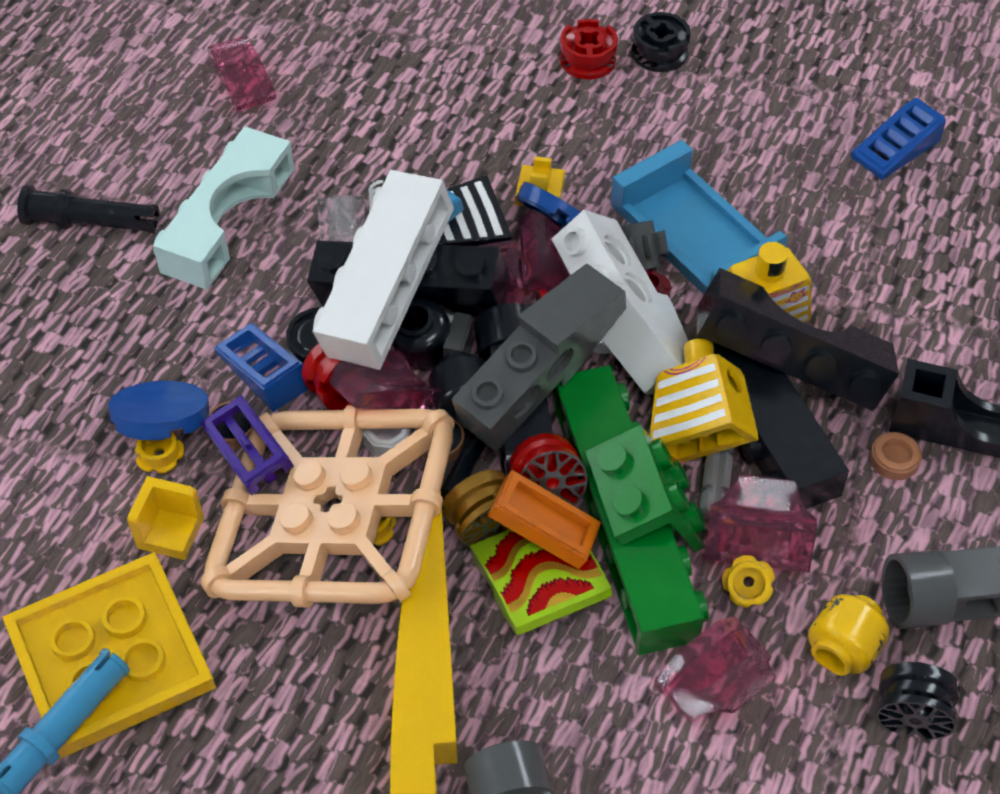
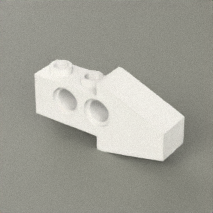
M583 210L551 240L570 275L587 263L625 290L626 310L602 341L645 394L654 395L656 377L659 373L685 363L684 344L688 341L670 298L668 295L657 293L617 220Z

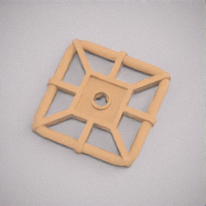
M347 405L344 410L282 411L271 415L265 412L259 416L260 420L287 454L294 467L290 470L283 494H253L251 496L237 474L232 487L225 490L221 501L224 511L205 563L204 575L200 582L207 596L236 601L291 602L294 607L310 608L313 603L381 604L392 602L396 599L401 603L412 594L409 590L413 587L420 573L433 517L439 515L443 503L440 490L453 442L454 419L443 409H364L362 405ZM253 429L249 440L263 457L266 445ZM365 429H418L380 457H357ZM343 430L335 457H302L282 431ZM429 450L419 489L414 490L412 494H387L392 476ZM244 451L241 463L250 472L256 466ZM336 498L341 500V503L333 504L329 512H324L323 506L327 502ZM243 515L276 516L270 535L227 565ZM381 517H411L397 572L390 567L373 546ZM282 554H305L300 574L296 575L293 580H247ZM328 555H362L383 582L321 581Z

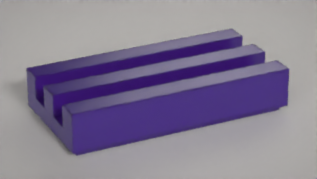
M242 395L200 422L251 496L260 490L257 486L259 482L265 479L269 484L277 478L274 474L275 471L282 467L287 472L294 467L287 454ZM241 411L273 454L272 457L266 461L263 459L233 418V415ZM222 422L226 424L255 464L256 468L250 472L246 470L217 430L216 426Z

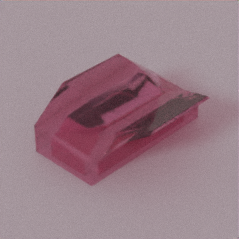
M531 208L519 217L523 287L535 294L540 289H545L548 293L570 276L551 240L562 229L556 226L547 216Z
M389 351L380 370L342 361L335 366L329 383L351 405L360 409L431 410L434 404L432 394L441 392V389L431 387L418 378L408 361L399 351Z
M739 474L725 496L710 507L704 559L733 563L734 559L740 556L751 555L759 562H767L771 568L810 573L817 531V518L805 508L794 481Z
M733 616L716 621L680 649L655 677L654 686L692 724L705 713L736 712L773 682L776 676L769 665L772 657L770 653Z

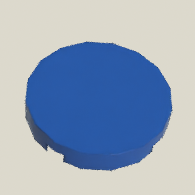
M523 182L516 195L517 201L539 217L542 215L560 226V229H563L581 213V211L555 195L528 182Z
M159 380L139 383L122 389L113 395L108 403L109 420L111 424H115V430L126 437L139 440H164L171 437V430L183 428L184 434L192 433L202 426L200 422L209 417L210 414L209 399L206 392L194 384L181 381Z

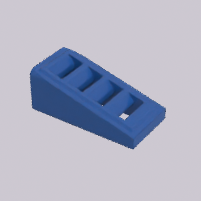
M914 98L902 106L851 152L850 157L878 178L884 180L940 142L946 119L919 98ZM877 149L879 152H881L883 155L889 158V160H884L878 154L873 152V150Z
M253 323L248 324L214 347L218 356L272 412L309 390L302 378L303 363ZM254 342L258 344L257 347L242 357L236 354ZM263 355H268L253 366L249 365ZM277 365L279 366L278 369L270 373L265 378L262 376L263 374L273 369Z

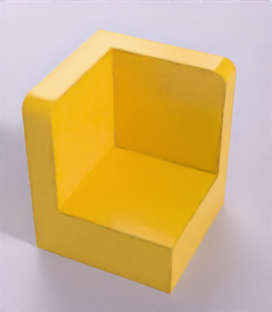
M150 476L146 477L127 517L137 549L181 560L186 559L204 520L197 490L194 487Z

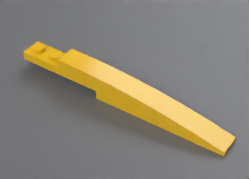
M442 509L439 515L433 517L420 573L413 587L409 590L412 595L401 602L392 703L390 794H437L435 765L458 763Z

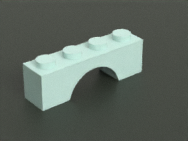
M246 126L243 127L237 137L226 145L223 155L214 167L205 172L200 185L191 197L182 202L177 215L168 227L158 233L154 241L153 251L161 274L208 290L230 259L225 231L217 225L219 220L230 208L241 202L257 198H274L295 170L291 141Z

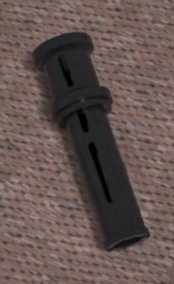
M26 184L20 190L17 204V214L21 224L30 225L33 221L55 223L60 229L71 228L73 223L146 231L155 234L159 221L141 219V216H160L159 206L155 204L145 205L80 198L70 189H61L59 193L38 191L33 185Z

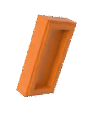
M511 470L504 478L488 514V517L577 569L587 561L601 524L599 520L514 470Z

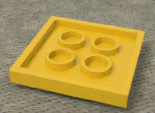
M155 552L2 616L41 718L99 656V652L103 648L110 650L111 655L115 653L130 669V673L121 679L93 713L57 751L60 755L59 759L216 689L211 672Z

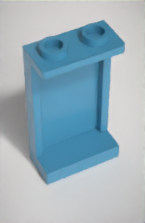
M680 140L613 176L611 206L630 224L653 220L655 232L665 230L669 253L662 255L704 294L719 268L727 271L733 264L758 256L760 247L767 242H777L786 247L788 237L782 231L768 238L691 169L693 149L683 140Z

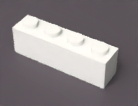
M390 170L383 186L376 190L372 200V209L364 225L357 229L353 239V248L344 266L337 270L333 289L325 306L318 310L314 319L312 332L327 357L378 370L381 369L454 210L443 180Z

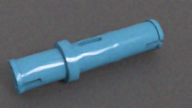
M103 648L99 652V656L63 693L32 729L26 727L17 736L20 743L0 763V794H20L45 765L53 766L60 758L57 751L93 713L121 679L130 673L129 667L115 653L111 655L110 650Z

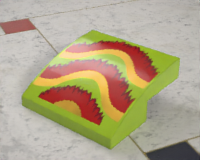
M511 529L469 546L471 557L477 569L493 590L495 603L517 636L613 596L612 588L592 551H590L587 561L577 569Z

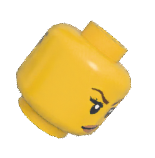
M841 594L833 596L808 630V640L812 647L811 654L816 662L839 676H844L848 673H864L873 664L889 640L890 629L885 617L882 615L881 607L874 600L864 595Z

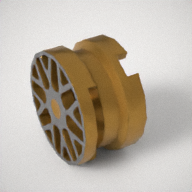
M489 469L467 477L446 495L442 503L445 508L442 512L452 525H456L455 533L466 547L485 540L486 534L490 538L498 533L510 530L488 517L505 478V475L500 470Z

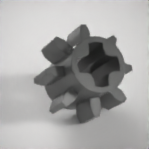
M653 220L620 226L644 270L661 266L659 254L669 253L665 230L655 232Z

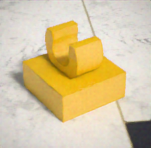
M534 156L533 166L522 165L516 195L523 182H528L561 199L565 181V170L552 168V158ZM515 195V205L523 206L517 201L518 198Z

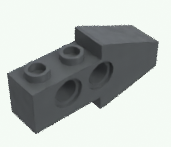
M586 263L518 316V328L452 398L458 422L497 452L558 384L564 387L593 352L626 310L625 290Z

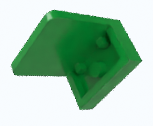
M638 425L585 451L614 537L622 545L671 523L695 552L705 548L700 532L707 530L705 520L697 504L694 501L689 503L684 490L691 487L690 481L681 463L678 460L673 462L661 438L653 441L644 428Z

